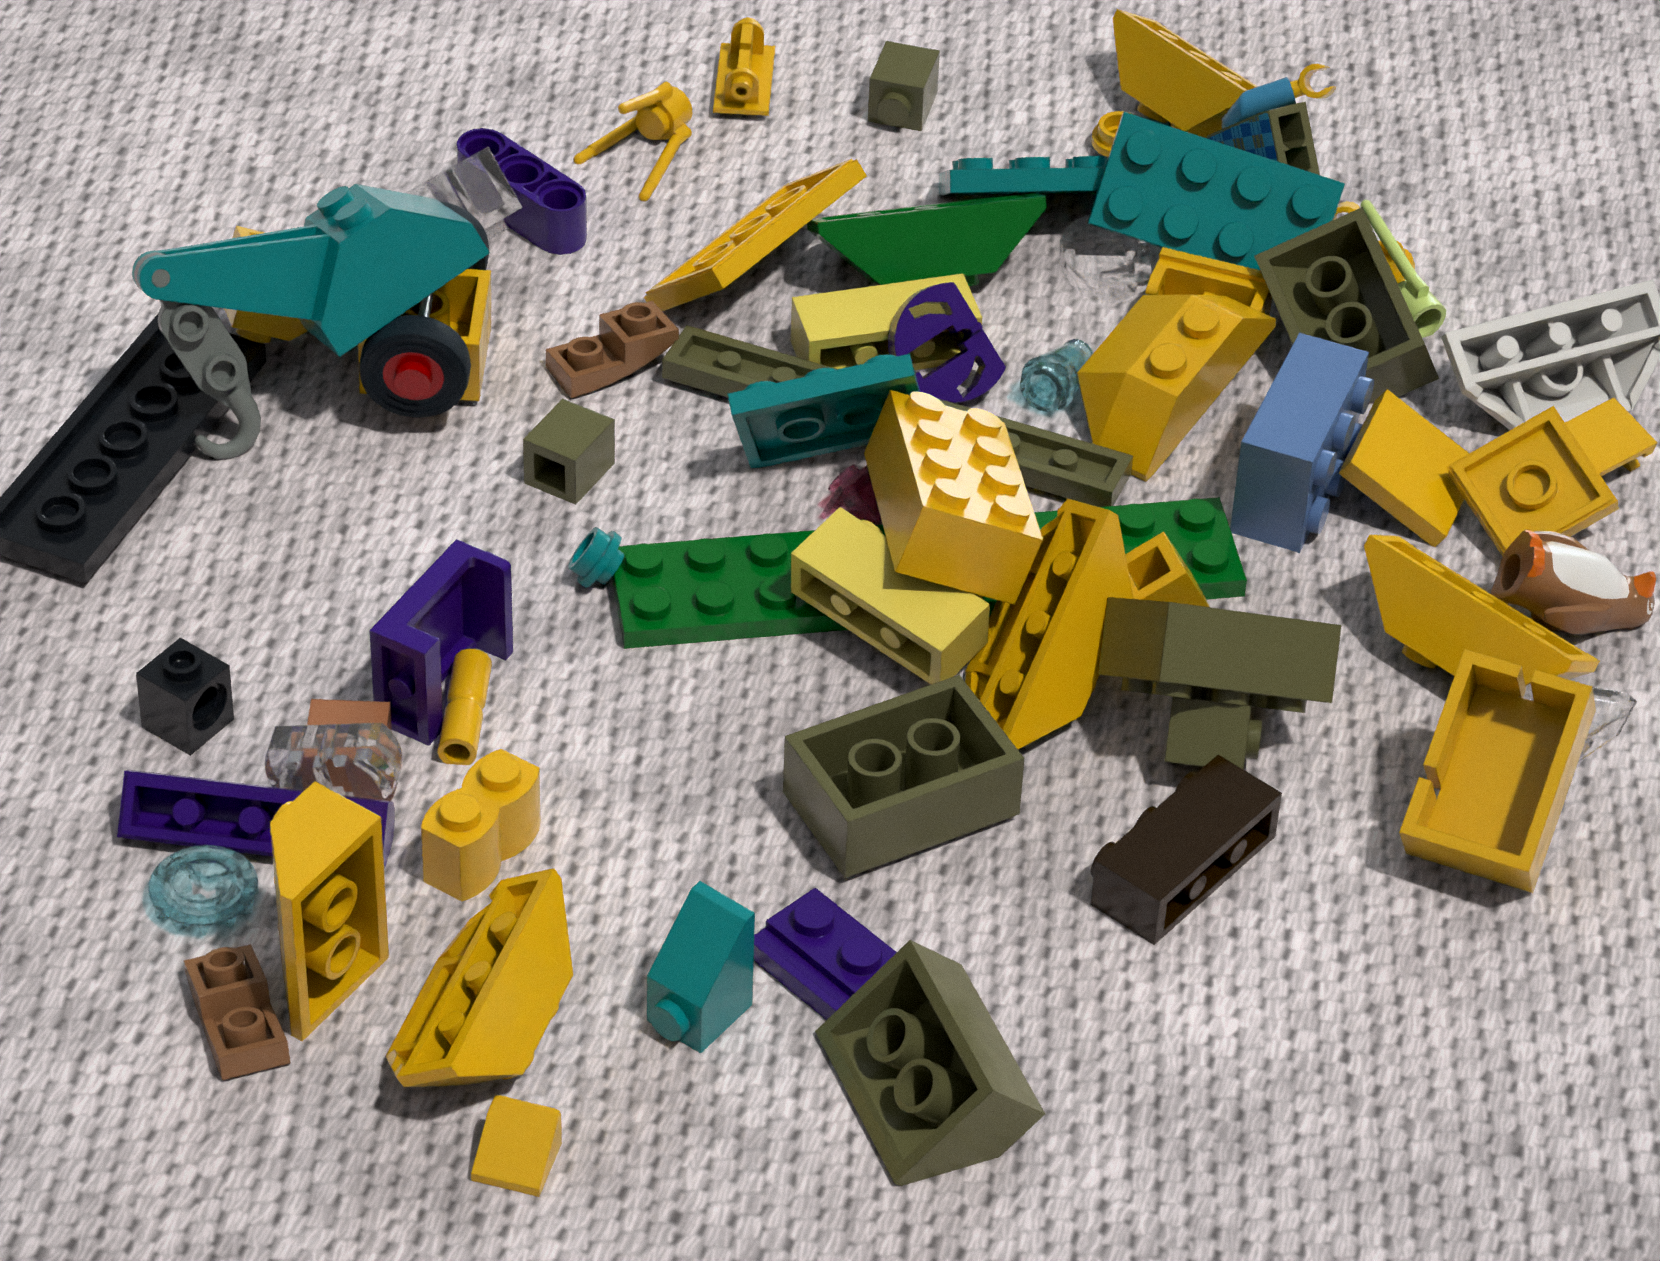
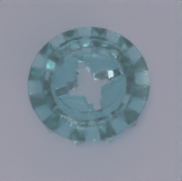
M212 845L189 847L171 854L155 868L148 886L149 899L153 904L157 919H170L177 932L191 925L197 926L204 936L213 924L219 923L233 929L237 915L252 913L254 897L259 893L257 873L250 861L234 850ZM191 881L197 887L201 886L207 892L215 890L216 897L207 899L201 893L193 895Z

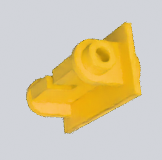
M746 17L735 23L731 31V43H721L713 113L769 116L775 46L764 45V29L753 18Z

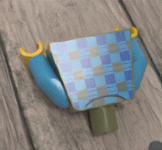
M1311 64L1302 70L1297 80L1289 82L1288 77L1243 92L1223 116L1222 129L1207 135L1206 138L1320 175L1306 101L1296 103L1295 98L1303 95L1316 99L1331 96L1336 90V86L1324 88L1320 92H1315L1310 86V78L1313 73L1330 67L1322 64ZM1349 201L1338 204L1333 220L1337 219L1338 213H1350L1359 209L1360 206Z

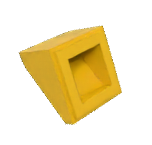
M501 1095L495 1096L488 1109L471 1171V1181L540 1197L562 1145L560 1111L555 1108Z

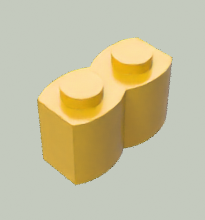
M499 749L479 759L468 770L463 779L462 788L456 789L438 799L426 812L421 824L424 882L461 902L484 891L498 875L501 862L514 857L526 849L538 834L541 824L540 768L503 749Z

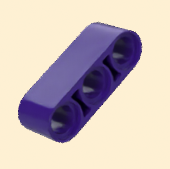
M472 129L463 133L458 138L456 143L458 189L465 199L548 253L558 255L571 254L580 250L585 245L587 240V200L585 189L579 183L504 134L493 129Z

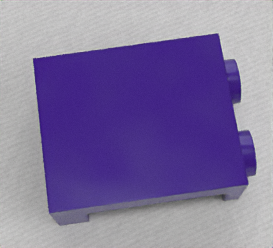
M456 539L369 630L373 701L390 702L393 731L430 746L441 733L443 722L441 683L452 672L455 655L464 649H479L505 661L513 653L511 564L507 560Z

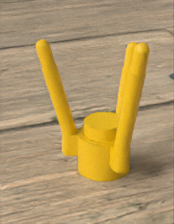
M666 81L653 91L621 103L618 106L619 113L626 114L637 110V114L576 154L573 158L574 163L582 164L636 130H639L644 137L650 140L669 139L639 193L641 201H648L680 145L692 135L691 129L686 125L692 117L690 100L683 91Z

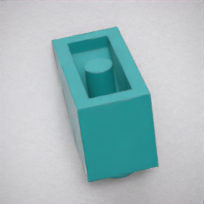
M699 881L691 888L647 975V1021L664 1038L670 1041L679 1040L699 1053H702L752 1006L755 913L702 881Z

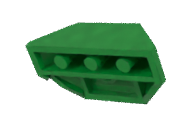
M1031 192L815 217L807 223V230L865 278L878 285L963 273L968 286L979 284V274L995 273L1047 208L1046 196Z

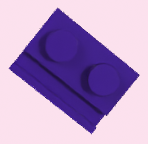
M813 888L767 919L765 928L754 934V962L826 1020L897 953L817 888Z

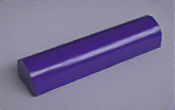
M125 770L117 837L273 856L270 822L283 804L288 801H294L303 791ZM344 796L381 816L385 868L394 835V803L385 800Z

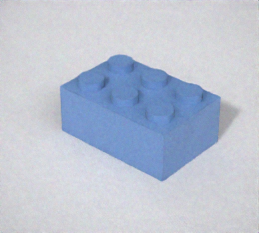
M1303 333L1298 334L1241 441L1230 525L1231 533L1300 553L1310 532L1315 534L1322 532L1330 507L1328 496L1339 497L1346 479L1339 474V471L1363 425L1358 423L1359 416L1366 412L1371 399L1374 379L1365 377L1369 352Z

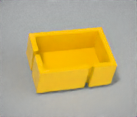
M1464 649L1423 763L1427 779L1418 778L1399 831L1405 853L1533 893L1596 712L1593 687L1534 669L1530 681L1534 701L1523 698L1526 687L1521 665ZM1434 789L1440 790L1437 799Z

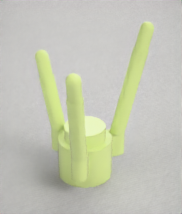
M1363 200L1360 206L1363 207L1372 228L1405 281L1398 283V286L1422 338L1434 334L1445 320L1446 309L1429 291L1427 284L1417 275L1371 201Z

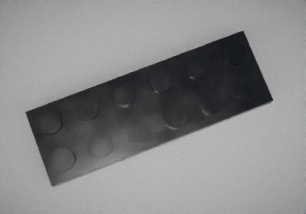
M158 314L0 497L1 556L86 583L198 447L195 444V438L198 435L206 437L229 409V407L204 393L194 383L162 335L158 326ZM230 333L246 359L250 383L267 362L265 344Z

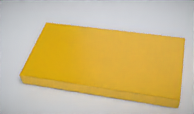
M849 159L785 184L645 292L647 294L644 296L645 301H653L661 311H665L726 288L866 178L867 175L857 159Z

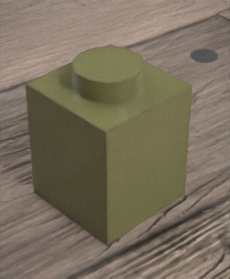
M886 41L869 81L868 122L922 131L938 91L940 50Z
M562 398L523 439L524 484L576 505L615 464V419Z
M1172 697L1164 762L1204 767L1219 754L1244 770L1245 758L1258 760L1262 721L1250 719L1251 706Z

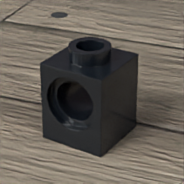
M181 637L136 673L142 728L190 756L234 720L230 665Z

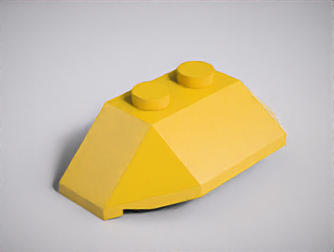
M1120 9L1116 10L1113 16V28L1120 87L1122 91L1140 102L1137 110L1143 115L1163 123L1169 121L1171 123L1170 127L1206 138L1207 135L1222 129L1223 116L1243 92L1258 87L1170 31L1161 23Z
M1142 295L1077 372L1092 444L1133 455L1131 475L1146 482L1155 474L1276 327V319L1227 296Z
M1067 499L1057 510V517L1040 529L1043 541L1015 605L997 600L989 617L988 643L970 660L965 671V683L1017 749L1082 716L1099 678L1098 672L1108 597L1134 599L1119 517L1111 510Z
M1387 535L1368 536L1364 549L1385 633L1404 644L1402 653L1412 661L1433 669L1438 665L1455 676L1463 650L1467 649L1521 665L1526 687L1525 692L1532 690L1530 681L1534 669L1565 679L1586 675L1596 670L1600 660L1559 637L1420 551L1401 537Z
M554 868L501 880L489 894L492 902L468 920L437 959L385 1056L396 1078L403 1087L471 1085L497 1079L507 1080L523 1075L534 1059V1052L550 1020L556 1015L559 1009V1002L573 977L562 879Z

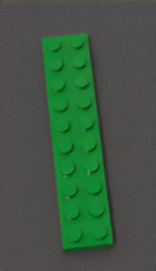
M1220 497L1101 507L1111 510L1118 515L1125 554L1164 531L1189 568L1206 600L1245 597L1247 579ZM1057 511L1034 512L1040 529L1057 517ZM876 525L886 536L883 525ZM815 530L619 546L618 550L624 553V558L612 576L624 649L848 630L791 592V553ZM982 596L984 601L990 604V617L997 600Z

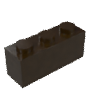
M1218 754L1198 772L1191 771L1186 774L1178 784L1175 792L1157 808L1155 806L1147 808L1138 818L1134 828L1116 843L1109 842L1100 849L1093 860L1090 871L1093 876L1091 905L1155 945L1275 838L1282 793Z

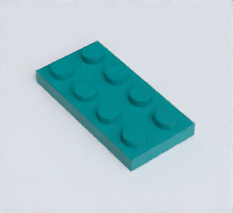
M1123 112L1087 224L1160 248L1165 247L1260 270L1254 257L1255 255L1334 219L1345 183Z

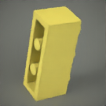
M962 273L792 297L790 341L796 357L836 369L864 364L868 359L878 355H889V329L900 306L917 291L941 283H955L977 321L981 324L982 315ZM922 303L909 308L914 318L929 313L945 314L940 304ZM948 329L908 353L913 360L914 370L938 367L960 353L961 351L957 343L963 340L964 333L959 331L950 334Z
M841 507L791 553V592L929 684L954 677L988 643L990 604L984 601L981 595L895 572L887 539L882 531L872 522L860 520Z

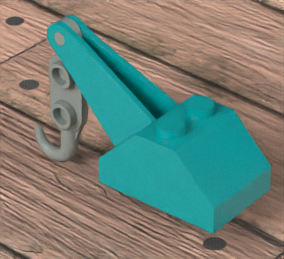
M354 184L350 188L347 186L338 187L324 195L317 203L318 209L305 218L303 227L179 248L153 250L141 254L134 262L132 277L137 287L147 296L160 301L161 308L158 313V326L162 335L194 383L204 393L229 407L239 421L238 433L227 443H212L205 436L198 435L195 438V444L204 454L215 459L238 457L254 445L261 427V416L257 403L251 394L246 359L212 307L299 318L308 332L340 357L487 256L490 252L473 224L434 198Z

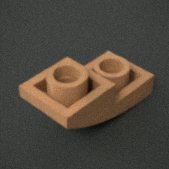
M653 301L630 303L622 309L599 315V335L578 337L572 339L569 343L547 348L546 367L571 398L610 385L645 366L679 339V329Z
M251 944L237 948H217L204 956L184 960L185 973L196 1010L222 1081L291 1063L288 1041L270 1003L268 982Z

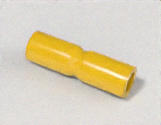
M464 649L459 651L454 657L447 694L448 705L444 711L437 750L439 758L446 764L470 765L477 756L483 721L482 710L486 703L492 668L491 658L485 652L478 649Z

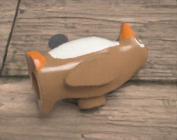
M1524 530L1505 551L1490 594L1506 604L1519 605L1528 609L1531 612L1532 619L1550 631L1561 630L1571 634H1590L1613 629H1633L1648 622L1653 614L1655 605L1653 592L1656 575L1653 571L1637 576L1623 575L1605 556L1590 551L1573 537L1554 531L1532 532L1531 530Z

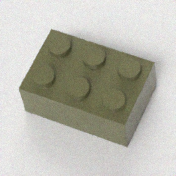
M1108 597L1098 674L1122 677V691L1305 713L1307 700L1332 703L1342 625L1174 602Z
M957 675L786 735L784 739L783 793L843 877L847 878L1019 815L1025 758L962 677Z

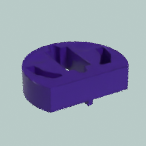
M954 282L941 283L917 291L900 306L891 322L888 335L889 355L896 357L910 353L946 329H948L950 334L959 331L964 333L963 340L957 343L961 351L960 353L923 377L919 371L915 372L920 392L952 403L972 400L990 390L1006 369V366L982 329V324L977 321ZM922 303L940 304L945 314L929 313L914 318L909 308ZM975 360L978 369L972 383L960 394L957 387L968 378Z

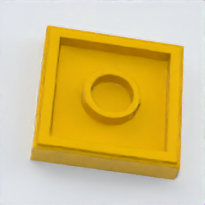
M1387 389L1374 401L1339 474L1431 546L1436 547L1447 537L1464 501L1460 491L1448 475L1447 466L1469 453Z
M1554 406L1447 466L1448 475L1502 557L1510 544L1524 530H1531L1532 532L1554 531L1571 537L1619 509L1618 500Z

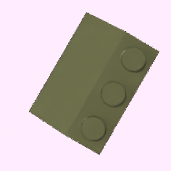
M1363 207L1254 256L1292 344L1295 342L1298 334L1303 333L1369 352L1365 377L1374 379L1370 402H1374L1387 389L1399 397L1439 379L1426 345Z
M909 940L815 1031L891 1178L899 1186L998 1158L1045 1115L1043 1108L962 964L912 940Z

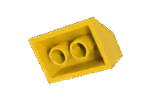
M315 781L294 801H288L283 804L270 822L278 931L291 1036L300 1041L306 1039L389 958L381 816Z

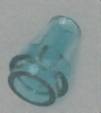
M1071 339L1062 346L1029 360L1023 367L1020 381V390L1026 402L1033 408L1044 412L1066 408L1072 402L1079 388L1077 372L1093 354L1089 345L1082 340Z

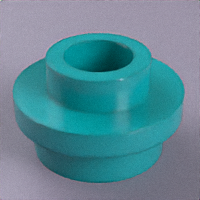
M595 527L586 535L568 564V568L578 575L577 582L585 588L591 586L596 580L601 584H605L614 575L624 558V553L618 550L622 540L619 534L615 531H610L606 534L598 527Z

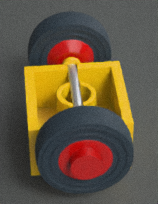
M439 201L471 222L489 250L487 234L481 223L471 213L457 205ZM489 254L358 344L360 394H368L375 403L392 413L413 418L431 417L444 413L455 406L459 400L480 401L491 332V270H486Z

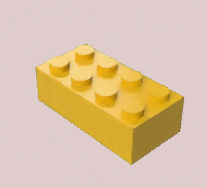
M890 390L865 449L864 456L895 572L1015 605L1043 538L1005 423L996 415L983 409L971 408L966 412L945 406L939 399L927 393L912 392L910 395Z

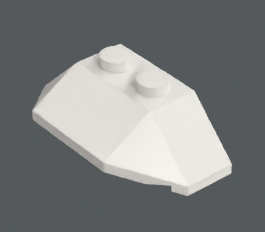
M1653 279L1446 332L1441 338L1461 393L1509 430L1552 406L1555 407L1564 422L1613 397L1630 412L1637 403L1660 358V295Z

